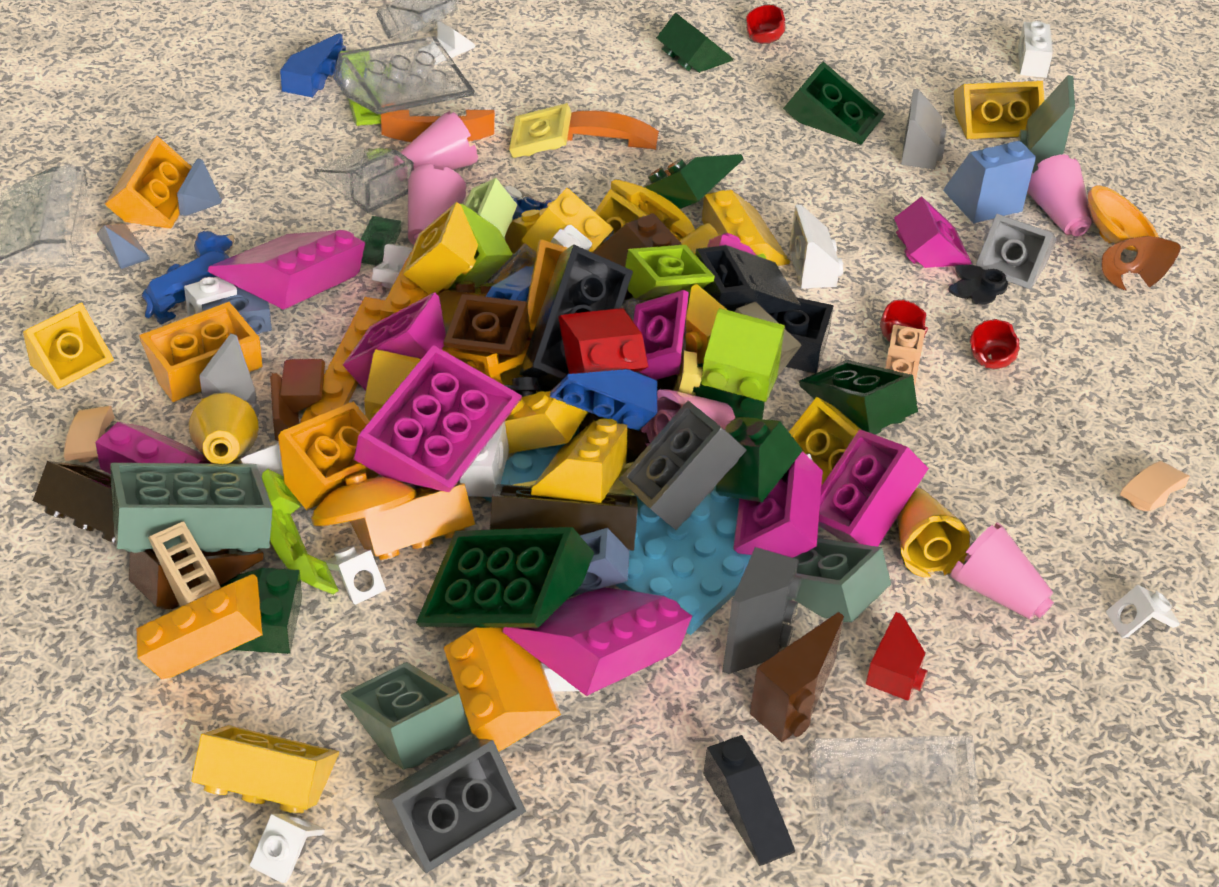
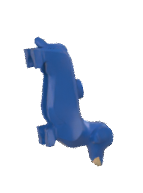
M211 231L199 232L194 244L196 255L199 258L182 266L180 264L172 265L166 274L153 279L147 286V289L143 291L142 297L147 303L145 317L151 318L154 315L160 325L176 318L173 312L167 311L173 308L175 304L186 301L184 286L200 282L203 278L217 277L209 273L208 268L215 263L229 258L225 251L233 246L234 235H216Z

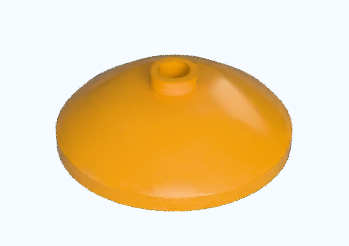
M1096 185L1088 192V207L1092 219L1100 230V236L1106 242L1117 244L1135 237H1159L1147 217L1134 204L1116 191L1105 186ZM1135 246L1125 248L1126 250L1137 252Z
M366 473L355 474L346 477V485L335 489L314 509L311 521L314 526H326L368 517L410 502L417 497L416 491L409 484L391 478L374 477L367 479Z

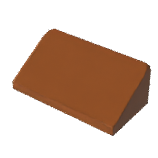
M290 359L284 361L280 396L293 413H297L322 400L325 361L323 359Z
M272 373L270 381L275 440L279 441L278 435L281 431L299 424V412L293 413L280 396L282 378L277 373Z

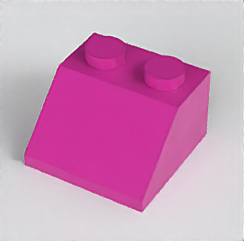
M922 196L894 217L898 227L896 234L906 245L907 248L904 249V252L912 263L919 262L924 268L972 264L956 228Z
M685 290L635 305L633 322L643 335L648 368L640 371V373L654 380L676 375L680 372L689 294Z

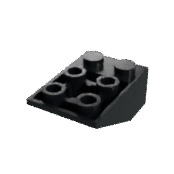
M727 245L696 249L695 255L715 276L714 282L702 289L727 310L735 312L737 308L753 302L758 303L767 313L800 309L801 304L776 262Z

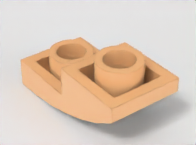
M893 325L885 369L912 374L914 385L916 383L925 330Z
M111 406L79 410L70 425L65 442V461L78 459L79 462L85 463L98 458L95 442L105 434L106 428L115 418Z
M1159 461L1136 475L1122 489L1120 496L1130 500V504L1136 509L1150 511L1164 506L1171 492L1185 488L1190 476Z

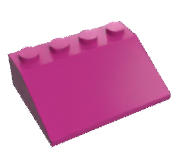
M346 230L285 234L209 266L208 272L284 310L355 277L360 272L365 241L354 237L353 233Z
M433 345L358 436L354 460L383 477L450 493L519 403L522 395Z
M604 587L566 600L539 628L504 627L503 633L585 696H588L677 652L681 647L692 615L683 610L676 601L662 595Z

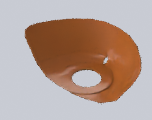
M1142 236L1126 239L1109 247L1103 253L1102 270L1104 276L1116 287L1127 291L1121 275L1130 271L1131 273H1138L1147 286L1151 287L1174 264L1180 253L1181 246L1178 242L1160 237ZM1128 246H1135L1137 248L1135 259L1129 263L1122 262L1120 258L1122 251Z

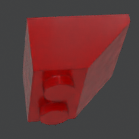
M623 308L558 316L569 374L629 369L638 373L648 368L643 335Z

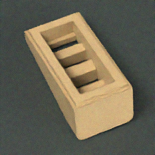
M184 521L148 537L180 606L221 588L213 570ZM180 536L182 543L169 549L165 548L163 542ZM186 549L189 556L174 563L171 556ZM192 563L195 570L182 576L178 569ZM199 577L202 584L189 589L186 582Z

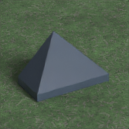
M196 159L177 193L179 212L182 216L219 205L222 202L203 160Z
M126 224L104 225L97 232V236L120 269L150 260V257Z

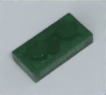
M372 216L360 239L365 241L361 263L377 266L383 262L385 245L396 243L402 231L401 221Z

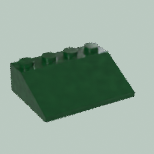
M573 527L455 531L416 624L419 627L539 628L583 584L594 551Z

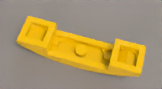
M616 179L611 181V190L623 196L647 214L654 213L668 229L682 239L695 230L688 217L663 196L633 183Z

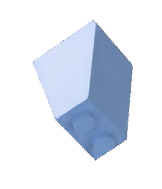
M1021 141L970 152L943 191L973 224L994 219L996 214L1006 216L1022 212L1036 156Z

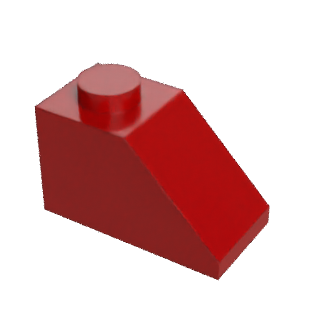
M895 612L870 663L866 685L909 701L914 689L921 691L928 670L922 668L926 652L903 614Z

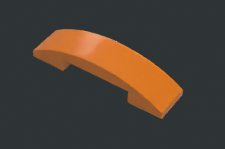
M381 110L382 135L393 139L412 142L441 116H409V110ZM466 110V116H458L471 135L467 138L468 142L494 135V110Z
M576 111L571 113L567 140L572 141L574 134L628 139V147L656 150L659 131L643 121L618 113Z

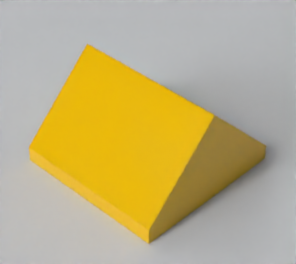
M82 302L23 331L30 365L56 389L114 361Z

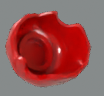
M775 5L756 7L746 16L748 36L756 43L770 44L779 40L785 32L784 12Z
M893 300L886 306L880 320L881 332L888 342L891 341L893 325L925 330L926 334L928 331V327H925L926 312L915 303L906 300Z
M999 319L983 321L974 328L970 336L971 350L974 358L981 366L987 369L1005 368L1017 359L1020 350L1019 338L1009 322Z

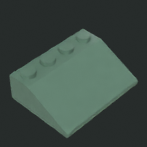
M111 463L113 521L117 549H124L133 553L153 549L148 539L149 536L183 521L199 548L206 552H217L221 549H238L244 552H254L259 548H269L273 508L257 464ZM180 536L163 542L166 549L182 543Z

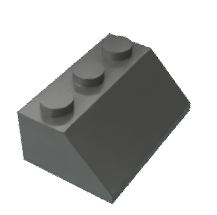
M688 400L619 480L653 512L677 530L691 516L703 499L713 491L724 475L738 462L746 449L720 425Z
M754 548L732 599L722 672L731 674L763 663L776 655L781 646L786 648L789 645L793 626L788 625V623L791 624L793 622L798 602L792 601V598L796 599L802 582V577L796 575L798 559L761 548Z
M473 738L374 796L388 829L425 873L430 872L526 812L494 741L488 739Z

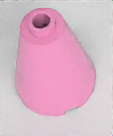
M448 111L396 155L397 162L394 163V167L402 179L405 177L409 179L411 172L418 166L433 164L435 165L434 169L443 171L444 167L455 170L476 163L478 154L475 145L469 146L467 138L471 135L463 121L456 113L450 114V111Z
M1062 154L1041 161L1037 164L1039 169L1031 175L1027 193L1066 235L1081 236L1085 234L1092 224V218L1088 207L1081 166L1075 157L1070 159L1068 155Z
M427 164L418 166L411 172L408 179V239L413 245H415L420 232L455 202L462 204L466 198V182L458 173L450 168L444 167L442 171L434 169L435 165Z
M661 389L657 391V414L641 428V431L647 433L651 443L688 400L724 430L735 419L734 412L727 403L674 390Z
M996 522L995 526L991 525L968 548L965 558L966 564L963 565L958 561L951 572V577L957 582L1027 619H1031L1034 615L1040 619L1054 604L1049 599L1053 591L1005 528L998 522Z

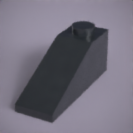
M743 735L707 747L703 774L758 865L762 866L795 853V847L763 768Z

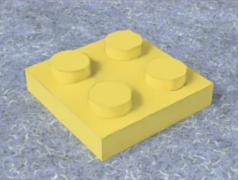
M568 103L516 116L509 147L512 157L531 156L537 152L549 149L556 150L565 146L572 113Z

